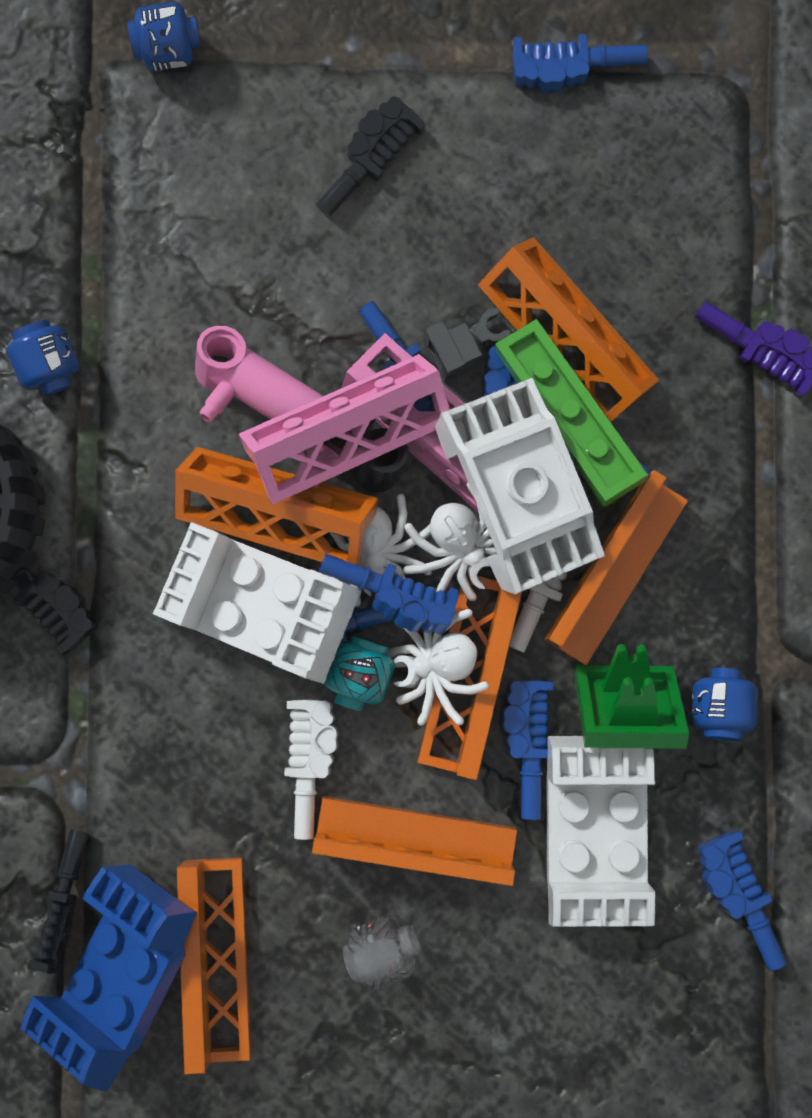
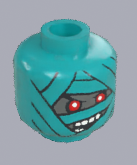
M351 635L349 642H340L324 683L330 691L337 693L334 703L362 712L365 703L375 705L384 700L395 669L394 660L386 655L388 647Z

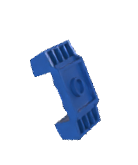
M132 865L102 867L82 899L103 914L62 997L33 996L20 1027L21 1030L49 1053L82 1085L102 1091L109 1090L127 1058L140 1048L186 956L184 944L197 914L196 911L190 909L178 898L168 893L163 887H160Z

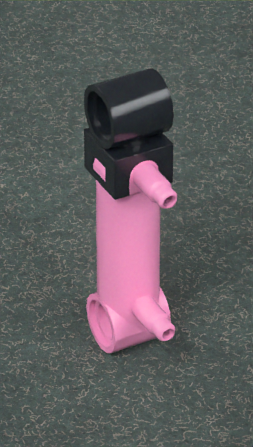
M218 325L207 328L201 333L197 341L195 375L201 385L213 391L200 411V417L206 422H212L218 414H221L233 397L270 420L323 397L314 389L247 348L243 336L233 328ZM223 356L229 361L217 362L211 357ZM376 419L370 421L363 437L372 441L385 436L388 428L372 430ZM333 437L324 441L317 458L330 461L339 457L347 440ZM405 444L380 456L389 462L390 465L381 466L370 460L354 467L353 476L356 482L363 489L370 492L382 493L390 490L397 483L409 456L408 445ZM319 484L312 486L310 488H317Z

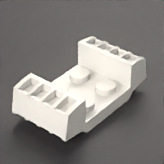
M533 378L440 414L435 425L440 444L447 460L456 456L459 458L497 553L488 556L487 559L502 590L517 594L605 556L593 523V511L556 420L547 410Z
M191 522L153 614L273 662L272 665L324 684L362 591L337 579L290 563Z
M548 736L546 777L548 922L552 927L654 926L655 891L648 883L647 784H655L654 748H584L583 736Z

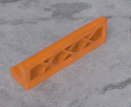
M534 237L513 246L478 284L479 288L516 330L532 322V309H543L552 317L553 335L548 334V336L563 357L564 345L577 346L585 355V371H573L580 380H585L583 385L610 422L660 381ZM508 269L521 282V299L509 298L496 284ZM595 382L609 383L622 397V400L607 411L595 397Z
M196 447L175 470V519L188 523L192 522L208 529L322 562L325 553L358 566L361 565L364 532L376 515L378 498L321 482L317 488H308L272 504L268 499L255 463L201 447ZM270 467L276 485L295 476V474ZM191 491L204 495L214 509L206 511L190 506ZM240 505L249 508L259 522L255 524L243 522L232 507ZM283 518L295 521L305 535L299 538L288 535L277 521ZM332 532L349 537L348 552L333 548L323 535Z
M655 470L648 474L646 482L636 488L601 546L605 556L589 564L543 638L544 641L583 665L588 664L688 502L687 499L664 486L663 483L667 477Z
M466 573V577L469 581L470 586H475L472 583L469 575ZM480 576L477 577L481 580L485 589L498 592L494 612L477 622L472 615L468 618L471 626L461 632L459 631L462 620L458 621L450 627L448 634L461 633L466 635L473 630L476 631L485 649L482 659L475 663L473 671L480 667L476 684L486 681L489 684V688L473 694L471 706L458 713L462 718L468 715L464 733L459 725L447 714L435 691L417 761L420 764L456 772L457 776L477 780L522 594V592L513 594L501 589L498 581ZM461 586L454 613L469 609L466 605L468 598ZM491 620L486 638L480 626ZM470 676L465 678L468 686L474 685ZM442 707L448 720L437 726ZM450 725H453L462 740L458 761L430 755L434 735Z
M323 796L312 853L513 886L515 869L512 866L517 829L511 826Z
M243 857L184 860L177 867L178 899L197 912L184 944L186 956L180 966L184 1073L203 1074L212 1062L250 1061L251 1059ZM232 870L233 891L221 904L205 890V871ZM232 899L234 906V916L227 909H225V907L231 902ZM206 903L215 910L208 919L206 918ZM218 915L225 919L235 931L234 942L223 954L207 940V927ZM234 950L236 966L227 958ZM208 953L216 959V962L210 968H208ZM220 965L237 980V990L226 1003L222 1002L209 989V977ZM236 1000L238 1004V1015H236L230 1009V1007ZM210 1003L218 1010L211 1019ZM223 1015L239 1029V1047L212 1048L211 1028Z

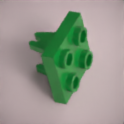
M643 644L637 646L636 653L633 656L628 655L626 645H618L610 665H576L575 686L584 748L687 749L689 730L674 666H649L647 647Z

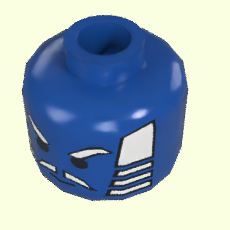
M178 2L141 6L135 11L134 21L127 22L135 62L143 61L144 66L150 71L156 72L187 67L193 60L192 48L201 47L196 16L187 18L184 8Z
M42 320L21 327L11 334L13 341L7 346L6 355L22 388L26 390L41 389L45 397L71 387L68 378L79 370L80 361L64 328L55 325L51 326L48 320Z
M713 668L711 669V677L701 678L694 683L691 722L694 727L703 731L704 739L739 742L744 740V734L752 732L756 728L758 689L754 683L741 679V670Z

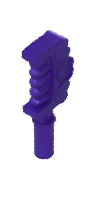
M704 301L697 311L695 318L730 339L731 343L735 342L744 349L738 360L743 363L749 360L753 364L760 363L762 370H770V374L775 377L779 375V379L784 383L789 381V386L795 389L793 394L798 398L808 392L812 386V347H809L810 342L805 335L800 334L795 329H789L784 332V328L781 325H773L769 321L763 322L754 332L744 326L743 322H738L707 301Z

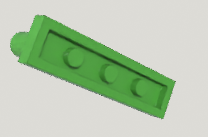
M537 319L495 344V352L517 383L533 378L547 410L556 420L573 464L591 488L593 499L597 504L603 507L613 506L619 501L620 497L646 482L648 477L646 471Z

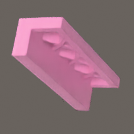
M384 333L346 372L341 388L375 374L369 366L383 352L397 364L412 356ZM443 385L450 410L465 404ZM413 406L408 417L419 421L436 413V411H418ZM384 416L376 418V422L382 428H389L392 422L391 419ZM436 430L407 443L409 452L478 512L476 500L467 488L468 480L458 456L449 460L446 459Z
M418 354L241 432L239 437L245 452L257 467L268 499L272 504H275L435 431V425L440 414L450 410L439 370ZM431 394L436 413L419 421L409 418L408 415L415 401ZM380 416L392 420L385 436L374 441L363 437L371 420ZM333 437L347 440L339 457L330 461L317 458L324 441ZM289 457L301 461L293 478L276 485L270 469L271 465Z

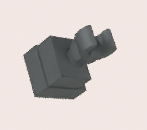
M498 308L487 310L483 313L480 321L470 329L466 323H463L448 331L444 321L425 330L423 342L444 382L478 365L482 356L478 346L485 344L495 346L497 342L510 335V330L493 334L487 328V323L497 318L499 314Z

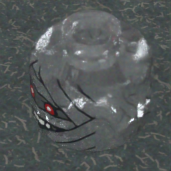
M385 915L354 928L349 934L348 944L343 947V958L350 977L355 983L359 984L362 982L365 987L371 990H378L410 977L415 971V956L421 953L420 942L414 928L411 925L404 927L400 920L392 915Z

